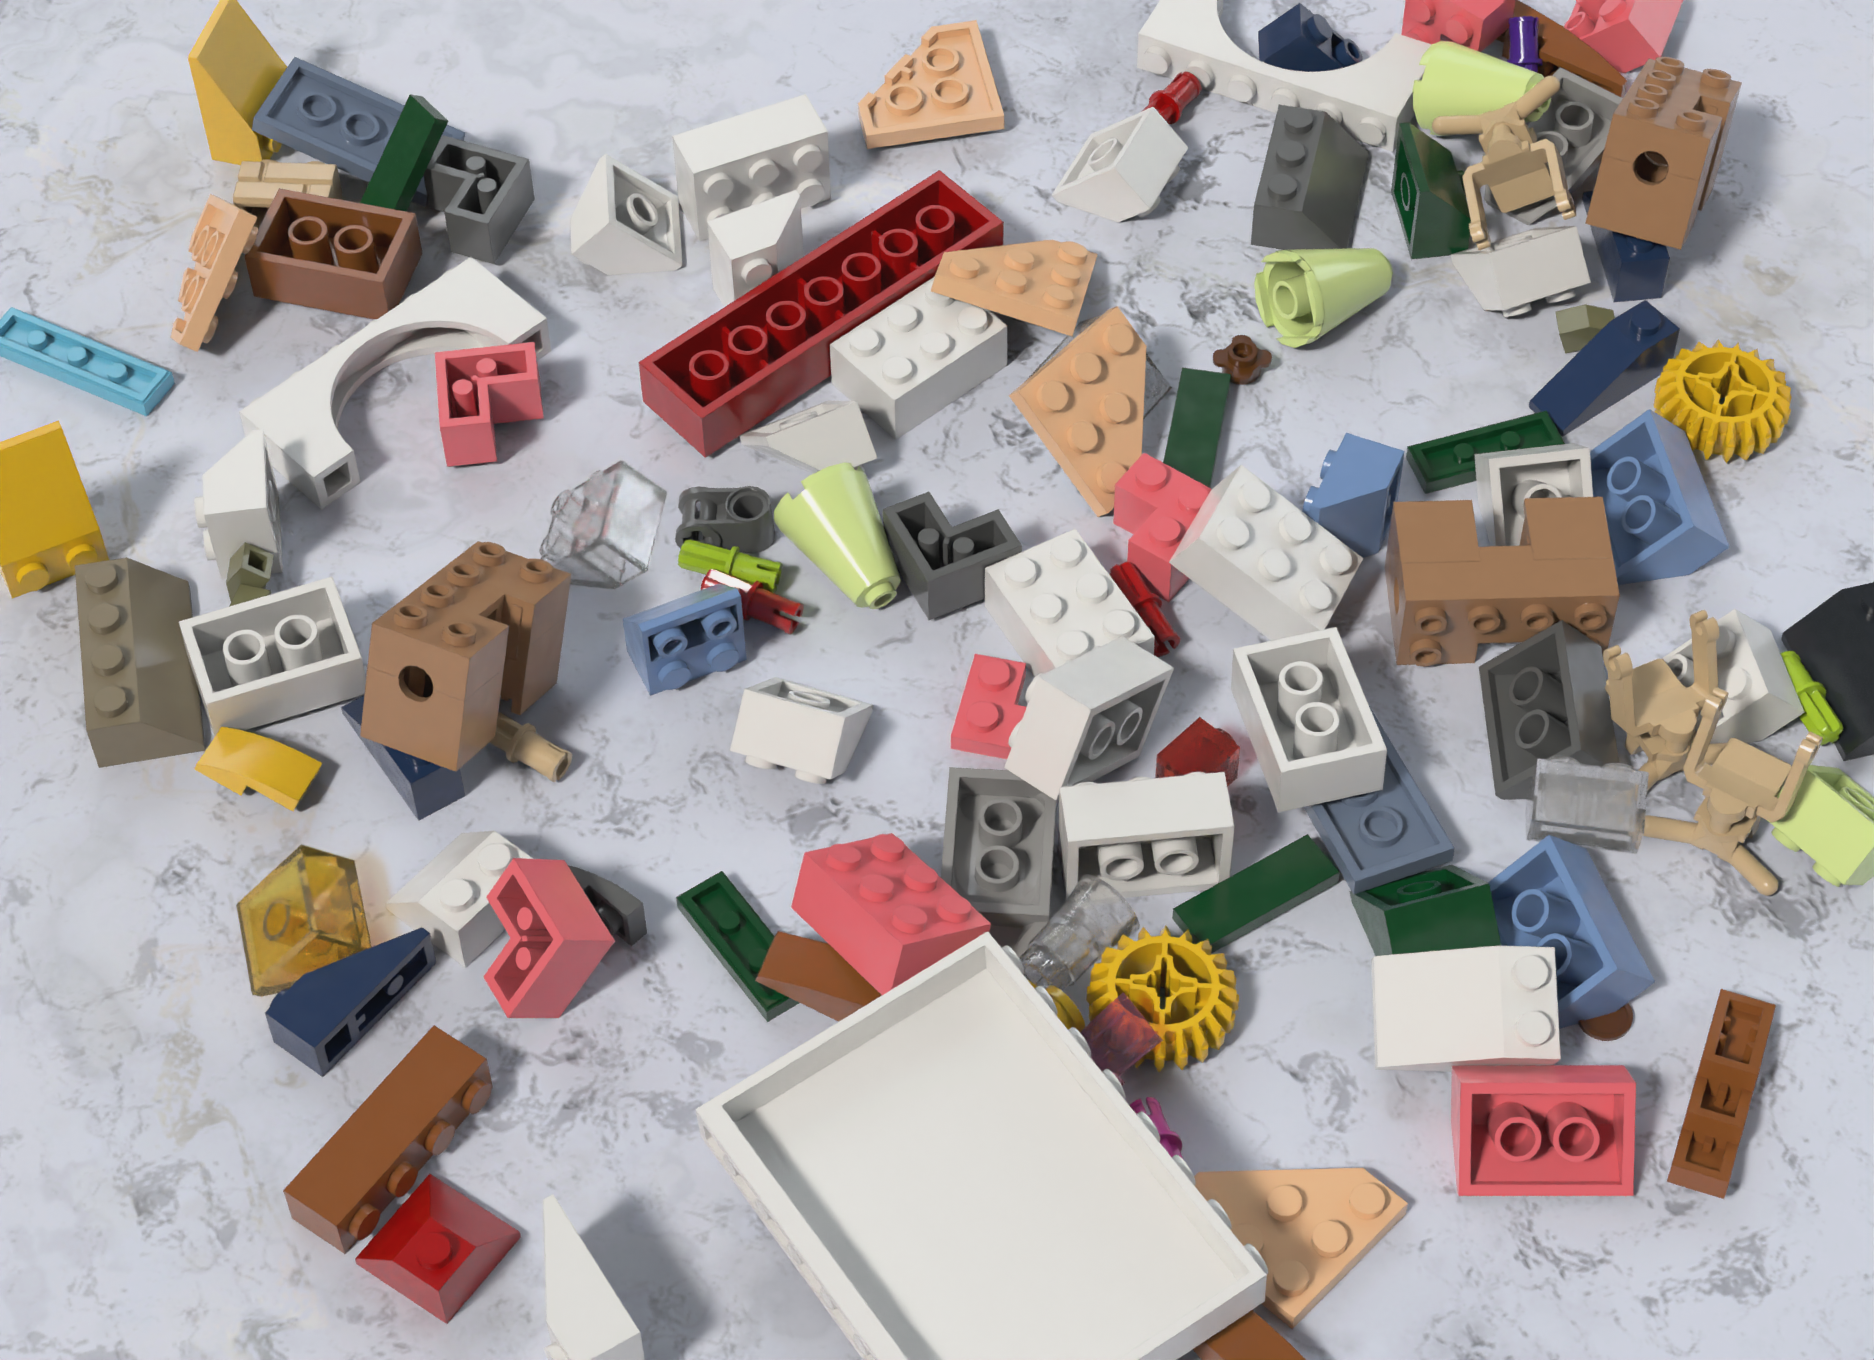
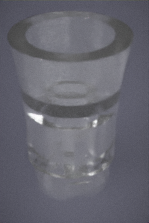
M1083 875L1065 903L1029 942V948L1019 957L1024 968V976L1036 986H1041L1044 989L1048 986H1055L1063 991L1066 986L1074 985L1094 963L1101 959L1105 947L1114 948L1118 945L1122 934L1130 937L1139 930V920L1134 910L1111 885L1096 876Z

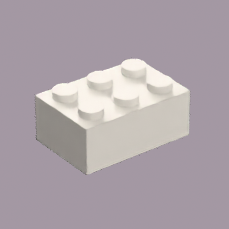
M806 94L672 136L679 205L699 241L708 239L707 221L797 190L800 195L801 208L813 206L831 199L828 131Z
M935 277L830 344L832 385L851 401H857L860 409L895 440L1007 366V325L988 309L931 292Z
M1240 465L1210 491L1169 563L1272 641L1324 630L1363 558L1247 468Z
M1076 529L985 568V608L1023 662L1026 663L1034 677L1040 673L1051 671L1063 665L1067 660L1076 659L1092 651L1096 646H1103L1121 636L1154 655L1155 636Z
M333 577L179 621L187 656L214 737L221 727L245 731L365 694L366 676L362 656Z
M1337 627L1233 649L1231 690L1278 812L1383 790L1387 748Z
M1121 636L1103 646H1096L1092 651L1076 659H1069L1063 665L1051 671L1038 674L1026 691L1025 700L1028 702L1024 716L1015 726L1009 737L1008 744L1012 748L1004 768L1057 801L1059 800L1060 787L1074 786L1082 782H1092L1140 756L1174 667Z
M1191 772L1184 776L1163 778L1136 777L1129 781L1098 784L1082 782L1074 786L1060 787L1058 852L1066 903L1204 891L1229 878L1235 826L1225 772L1207 774L1204 772Z

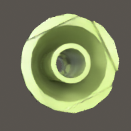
M1439 41L1432 44L1420 60L1419 65H1425L1426 67L1422 80H1414L1413 109L1417 122L1422 129H1429L1431 131L1429 134L1446 136L1438 135L1433 131L1432 122L1436 117L1480 115L1503 108L1504 105L1517 101L1544 79V76L1463 45L1449 41ZM1551 98L1527 116L1525 122H1534L1540 119L1543 113L1548 110Z
M1374 248L1279 250L1265 256L1261 261L1266 262L1263 272L1256 273L1254 281L1255 299L1261 319L1266 327L1274 325L1278 332L1283 335L1276 339L1283 345L1296 348L1314 342L1386 294L1391 286L1392 267L1389 260L1379 250Z
M840 463L826 467L801 481L805 488L803 492L794 499L787 493L778 503L774 510L776 525L857 607L869 606L870 609H878L887 605L895 598L897 594L896 589L901 579L865 472L860 466L855 470L851 463Z

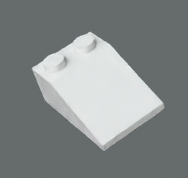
M1488 946L1374 956L1371 959L1375 1070L1452 1072V1065H1554L1561 1059L1555 947Z
M554 1195L543 1199L546 1322L551 1344L544 1348L547 1359L645 1360L639 1329Z

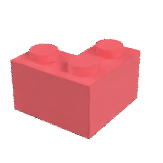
M1405 0L1401 35L1429 44H1435L1439 41L1454 42L1482 52L1509 28V19L1513 18L1515 0Z
M535 342L435 352L439 424L447 467L496 462L494 424L544 418Z
M1143 453L1115 484L1113 523L1133 534L1128 540L1127 561L1133 563L1151 593L1157 594L1160 598L1170 602L1190 578L1171 565L1169 561L1212 489Z
M513 858L486 897L509 934L510 940L483 977L507 1018H559L615 940L565 860Z

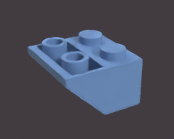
M1346 433L1338 450L1330 449L1326 454L1320 473V479L1323 480L1319 488L1315 486L1310 487L1302 512L1362 558L1379 553L1390 529L1393 502H1398L1405 451Z
M716 584L623 618L626 650L650 696L667 689H677L689 681L716 671L728 670L735 664L747 660L741 595L737 588Z

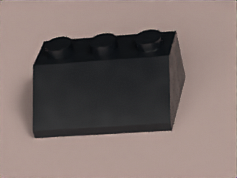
M1874 582L1841 589L1784 631L1781 637L1786 650L1794 651L1798 654L1801 663L1813 681L1819 682L1824 686L1826 690L1825 699L1843 725V731L1839 734L1840 739L1834 742L1843 761L1874 755Z

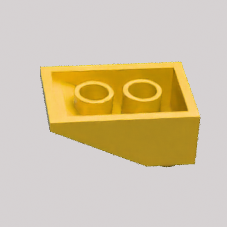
M219 0L188 55L212 160L241 165L242 161L260 162L270 159L274 152L277 153L282 143L252 131L253 118L287 66L237 0Z
M59 420L1 441L0 573L12 599L75 575V565L109 560L100 528Z

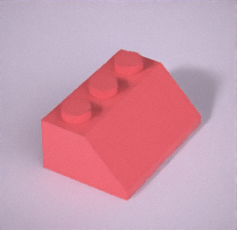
M1452 1065L1451 1129L1458 1196H1633L1636 1082L1625 1066Z

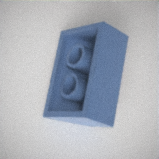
M1649 409L1590 451L1593 497H1603L1618 585L1690 575L1729 548L1728 541L1684 430Z
M1548 835L1488 882L1501 946L1555 947L1559 1029L1578 1024L1579 1020H1588L1616 1012L1655 983L1586 848Z

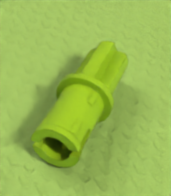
M686 540L682 544L678 556V565L683 569L705 575L710 569H717L751 584L756 581L762 582L763 589L775 593L777 590L775 584L779 585L783 567L781 562H774L741 553L737 546L727 550L694 540Z
M1794 651L1780 653L1805 712L1798 717L1808 732L1823 737L1821 746L1828 742L1833 744L1840 739L1839 734L1843 731V725L1825 699L1826 690L1824 686L1819 682L1813 681L1801 663L1798 654Z

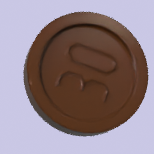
M1627 1003L1616 1012L1587 1020H1579L1578 1025L1584 1033L1594 1039L1613 1041L1623 1037L1630 1030L1633 1022V1012L1631 1006Z

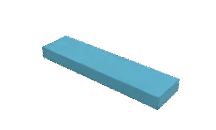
M13 307L0 319L1 357L144 416L150 414L175 384L172 372Z

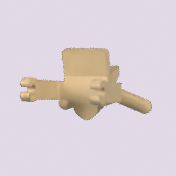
M1555 76L1545 77L1517 101L1504 105L1503 108L1480 115L1438 116L1432 122V129L1438 135L1481 134L1479 135V141L1486 154L1482 156L1483 162L1467 167L1462 176L1471 219L1469 229L1474 243L1476 242L1478 250L1491 247L1480 188L1483 185L1488 184L1502 213L1510 212L1555 195L1558 210L1562 212L1564 220L1577 215L1572 196L1568 190L1560 153L1554 143L1547 139L1537 142V135L1533 127L1528 128L1525 122L1527 116L1559 91L1560 82Z
M1705 610L1692 614L1689 619L1692 633L1694 683L1690 687L1686 688L1681 684L1663 659L1659 658L1633 669L1629 654H1621L1619 645L1608 648L1603 652L1604 664L1608 671L1605 690L1610 696L1611 719L1627 732L1625 748L1630 755L1644 751L1648 756L1647 763H1644L1614 794V804L1619 809H1630L1657 781L1667 778L1675 772L1683 771L1696 736V717H1698L1699 710H1702L1708 695L1712 694L1715 687H1718L1716 640L1719 638V626L1714 617L1707 619L1708 614ZM1727 743L1709 744L1704 758L1705 762L1713 765Z
M1715 687L1712 694L1708 695L1701 710L1702 720L1683 768L1687 781L1704 789L1702 795L1706 796L1694 816V820L1698 821V823L1646 815L1639 820L1638 830L1646 837L1689 843L1702 850L1706 849L1716 854L1718 858L1730 863L1759 893L1770 896L1778 890V880L1740 842L1744 843L1747 837L1753 838L1758 830L1761 817L1773 823L1782 819L1794 804L1806 771L1815 758L1823 737L1809 732L1798 748L1792 767L1790 764L1743 741L1731 738L1711 766L1705 762L1704 758L1729 695L1728 692ZM1782 789V792H1781V794H1780V797L1777 798L1776 796L1778 795L1779 791Z

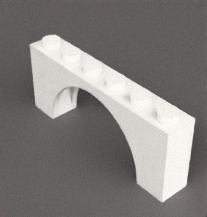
M1160 0L1138 33L1137 68L1174 79L1180 72L1182 74L1185 71L1190 72L1197 77L1204 90L1277 113L1279 104L1325 111L1355 140L1392 152L1397 145L1399 123H1410L1415 114L1413 109L1414 80H1422L1426 66L1419 65L1423 54L1432 45L1395 33L1391 40L1377 53L1345 68L1321 72L1282 69L1253 58L1242 51L1228 37L1219 20L1223 13L1224 0Z
M470 257L455 268L446 271L440 278L419 292L407 297L404 302L380 318L371 321L365 328L341 344L332 347L326 354L302 370L293 373L287 380L262 397L254 399L247 407L239 411L245 437L252 430L263 429L272 467L322 510L361 483L354 450L339 434L338 424L348 399L365 380L396 362L443 351L535 342L538 361L551 352L547 318L475 259Z

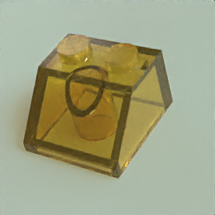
M301 844L236 904L252 995L263 997L279 993L285 988H290L308 972L372 947L355 861Z

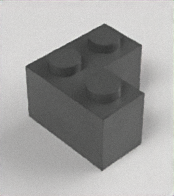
M445 135L441 137L423 175L429 207L444 211L451 252L495 264L535 200L529 159Z
M930 492L883 509V527L897 570L928 620L985 599V568L1022 552L1021 543L999 509L954 527L950 525Z

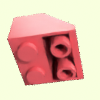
M1576 0L1574 9L1564 28L1598 52L1618 72L1626 73L1645 65L1649 58L1656 60L1657 57L1662 56L1683 0Z

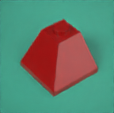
M429 1174L359 1253L355 1261L357 1265L448 1324L517 1243L521 1235L518 1230Z

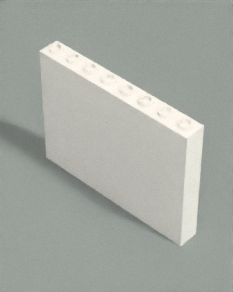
M988 931L695 1109L701 1138L863 1360H1177L1265 1302L1267 1265L1254 1246L1249 1243L1243 1246L1232 1233L1230 1219L1222 1206L1214 1199L1206 1201L1195 1187L1194 1175L1187 1163L1179 1155L1171 1157L1159 1143L1160 1135L1152 1120L1142 1111L1136 1114L1125 1101V1092L1117 1077L1109 1069L1101 1071L1090 1058L1091 1051L1082 1034L1074 1027L1067 1029L1057 1017V1008L1048 992L1041 986L1034 988L1024 976L1023 965L1012 948L1008 945L1001 948Z

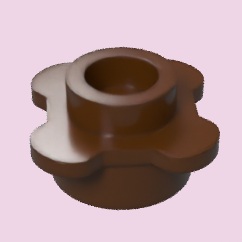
M1237 335L1232 338V343L1225 349L1216 350L1213 353L1212 360L1215 366L1222 367V373L1231 374V383L1246 385L1259 378L1261 368H1267L1271 365L1272 355L1267 350H1260L1250 337Z

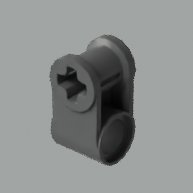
M698 486L684 490L679 496L678 508L682 513V524L676 529L675 542L680 549L686 540H694L727 550L737 546L740 552L753 554L768 549L774 542L776 535L770 497L759 487L708 488ZM698 501L701 502L700 510L696 506ZM699 531L702 532V535H703V539H702V540H699V539H698V538H699Z

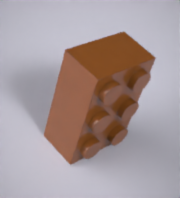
M279 188L258 229V234L251 250L244 257L254 297L369 319H378L399 305L423 253L415 213Z

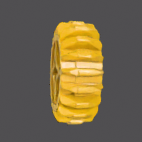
M1718 339L1712 348H1708L1698 341L1692 351L1681 348L1675 359H1668L1667 364L1663 367V372L1657 378L1653 405L1655 413L1685 431L1692 451L1696 449L1703 451L1705 460L1712 454L1721 455L1727 463L1733 454H1737L1747 461L1753 451L1764 454L1770 443H1777L1778 438L1782 435L1784 425L1789 420L1791 412L1789 406L1792 397L1790 394L1791 388L1786 386L1785 373L1775 371L1774 359L1760 360L1758 348L1748 353L1741 350L1739 342L1733 348L1724 347ZM1721 398H1725L1723 404H1720Z
M1166 925L1161 930L1160 936H1151L1143 927L1138 933V941H1134L1122 934L1118 941L1117 949L1105 947V951L1101 955V963H1094V967L1091 970L1090 986H1087L1088 1017L1092 1026H1098L1097 1036L1100 1038V1042H1113L1112 1051L1115 1053L1116 1058L1129 1052L1133 1053L1132 1062L1136 1068L1145 1059L1154 1060V1065L1158 1072H1160L1165 1066V1061L1173 1060L1182 1071L1187 1065L1189 1055L1203 1063L1208 1056L1209 1048L1220 1050L1221 1045L1224 1043L1225 1033H1231L1235 1025V1011L1238 1010L1239 995L1237 990H1235L1236 977L1234 971L1226 970L1227 960L1224 953L1211 955L1212 946L1209 943V939L1193 944L1189 929L1179 938L1172 937ZM1160 987L1165 988L1166 1002L1165 1009L1163 1010L1160 1009Z

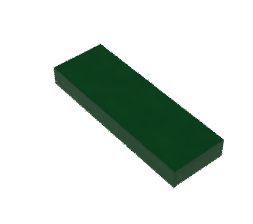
M409 95L360 203L407 212L448 123V120L423 96Z
M1182 367L1163 463L1211 488L1229 395L1231 374Z
M1546 410L1407 446L1406 459L1424 493L1428 494L1477 481L1474 454L1562 445L1565 443Z
M1307 834L1173 908L1172 919L1183 933L1189 929L1193 944L1209 939V943L1212 946V954L1337 884L1340 872Z
M723 871L676 897L677 908L767 1022L799 1004V1002L755 981L774 939V935Z

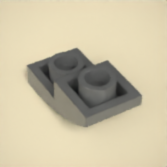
M568 865L612 936L616 933L632 947L647 934L643 902L609 880Z

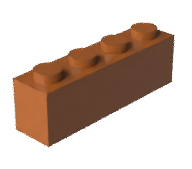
M433 1025L283 1190L292 1219L344 1254L358 1239L363 1240L367 1238L377 1226L380 1214L394 1198L404 1196L411 1189L417 1179L418 1171L433 1155L437 1156L446 1150L454 1137L455 1130L470 1113L476 1114L485 1106L493 1088L487 1058Z

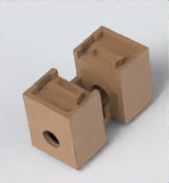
M1657 57L1656 60L1649 58L1613 113L1585 224L1681 250L1693 228L1697 210L1702 211L1713 190L1742 82L1731 80L1730 74L1717 69H1704L1703 72L1684 68V63L1675 58Z
M1603 497L1525 498L1523 503L1525 518L1520 545L1479 547L1472 500L1393 502L1384 568L1396 665L1426 667L1434 664L1475 663L1478 643L1523 642L1561 620L1600 645L1603 655L1604 650L1608 649L1620 596Z
M477 541L372 623L360 736L455 772L458 771L495 738L500 695L503 700L509 701L512 699L511 712L521 715L557 684L571 574L553 568L545 560L528 559L508 552L504 547L496 543Z

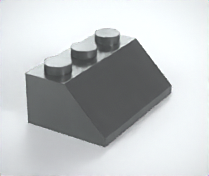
M1279 104L1254 202L1251 245L1281 250L1348 248L1368 161V152L1327 112Z
M1561 620L1479 666L1495 796L1502 800L1580 798L1621 776L1614 725L1611 719L1610 700L1605 690L1606 674L1600 645Z

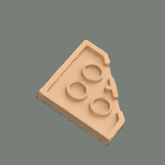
M977 20L931 27L921 37V45L912 55L905 54L885 75V83L874 94L868 92L858 103V116L867 149L1004 129V112Z
M210 194L190 240L188 251L192 253L195 267L194 270L189 267L185 270L178 301L182 303L181 309L185 312L184 320L177 317L173 323L170 337L178 344L198 352L202 342L207 344L213 337L218 324V317L214 315L221 298L227 299L233 292L238 279V272L234 271L240 255L241 253H249L258 234V228L254 226L257 219L256 216Z
M1055 240L944 252L931 292L1073 336L1098 254L1088 251L1084 246L1075 242H1058Z
M1118 306L1107 310L1009 395L1097 517L1108 514L1114 508L1115 484L1142 455L1147 346Z
M1364 1168L1198 1172L1194 1176L1196 1181L1195 1187L1206 1201L1214 1199L1222 1206L1230 1219L1231 1231L1243 1246L1247 1243L1251 1244L1264 1259L1268 1268L1265 1302L1262 1305L1291 1329L1406 1215L1408 1206L1405 1200Z

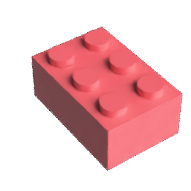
M893 833L880 834L868 839L845 844H834L827 848L804 852L791 908L881 995H884L990 930L991 923Z

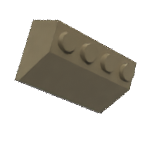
M127 557L75 565L86 731L98 767L102 768L205 751L200 692L187 656L179 621L193 617L189 582Z

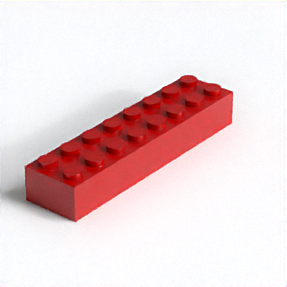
M938 170L639 361L643 402L706 458L831 376L830 344L935 277L944 252L1002 246L1004 222L943 172Z

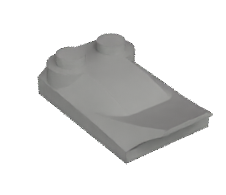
M1560 67L1553 74L1559 80L1560 88L1551 97L1548 110L1537 121L1526 124L1528 128L1533 127L1537 135V142L1547 139L1556 146L1562 157L1568 190L1572 194L1601 163L1613 113L1623 98ZM1486 184L1485 202L1500 211L1488 184ZM1555 195L1505 214L1526 225L1532 224L1542 215L1557 207Z
M949 767L941 878L959 895L968 900L971 906L991 923L989 933L1000 947L1008 945L1018 958L1022 959L1037 935L1049 923L1057 801L1009 770Z

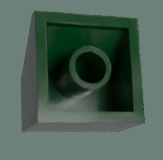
M1407 122L1399 123L1391 193L1410 258L1412 260L1449 256L1467 250L1470 239L1469 223H1471L1462 178L1464 171H1457L1450 150Z
M1454 865L1413 874L1354 895L1352 891H1349L1351 902L1375 956L1501 946L1489 883Z

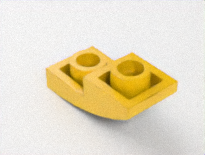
M221 727L197 762L195 770L241 796L248 786L294 812L318 774L322 763L270 738L239 729Z

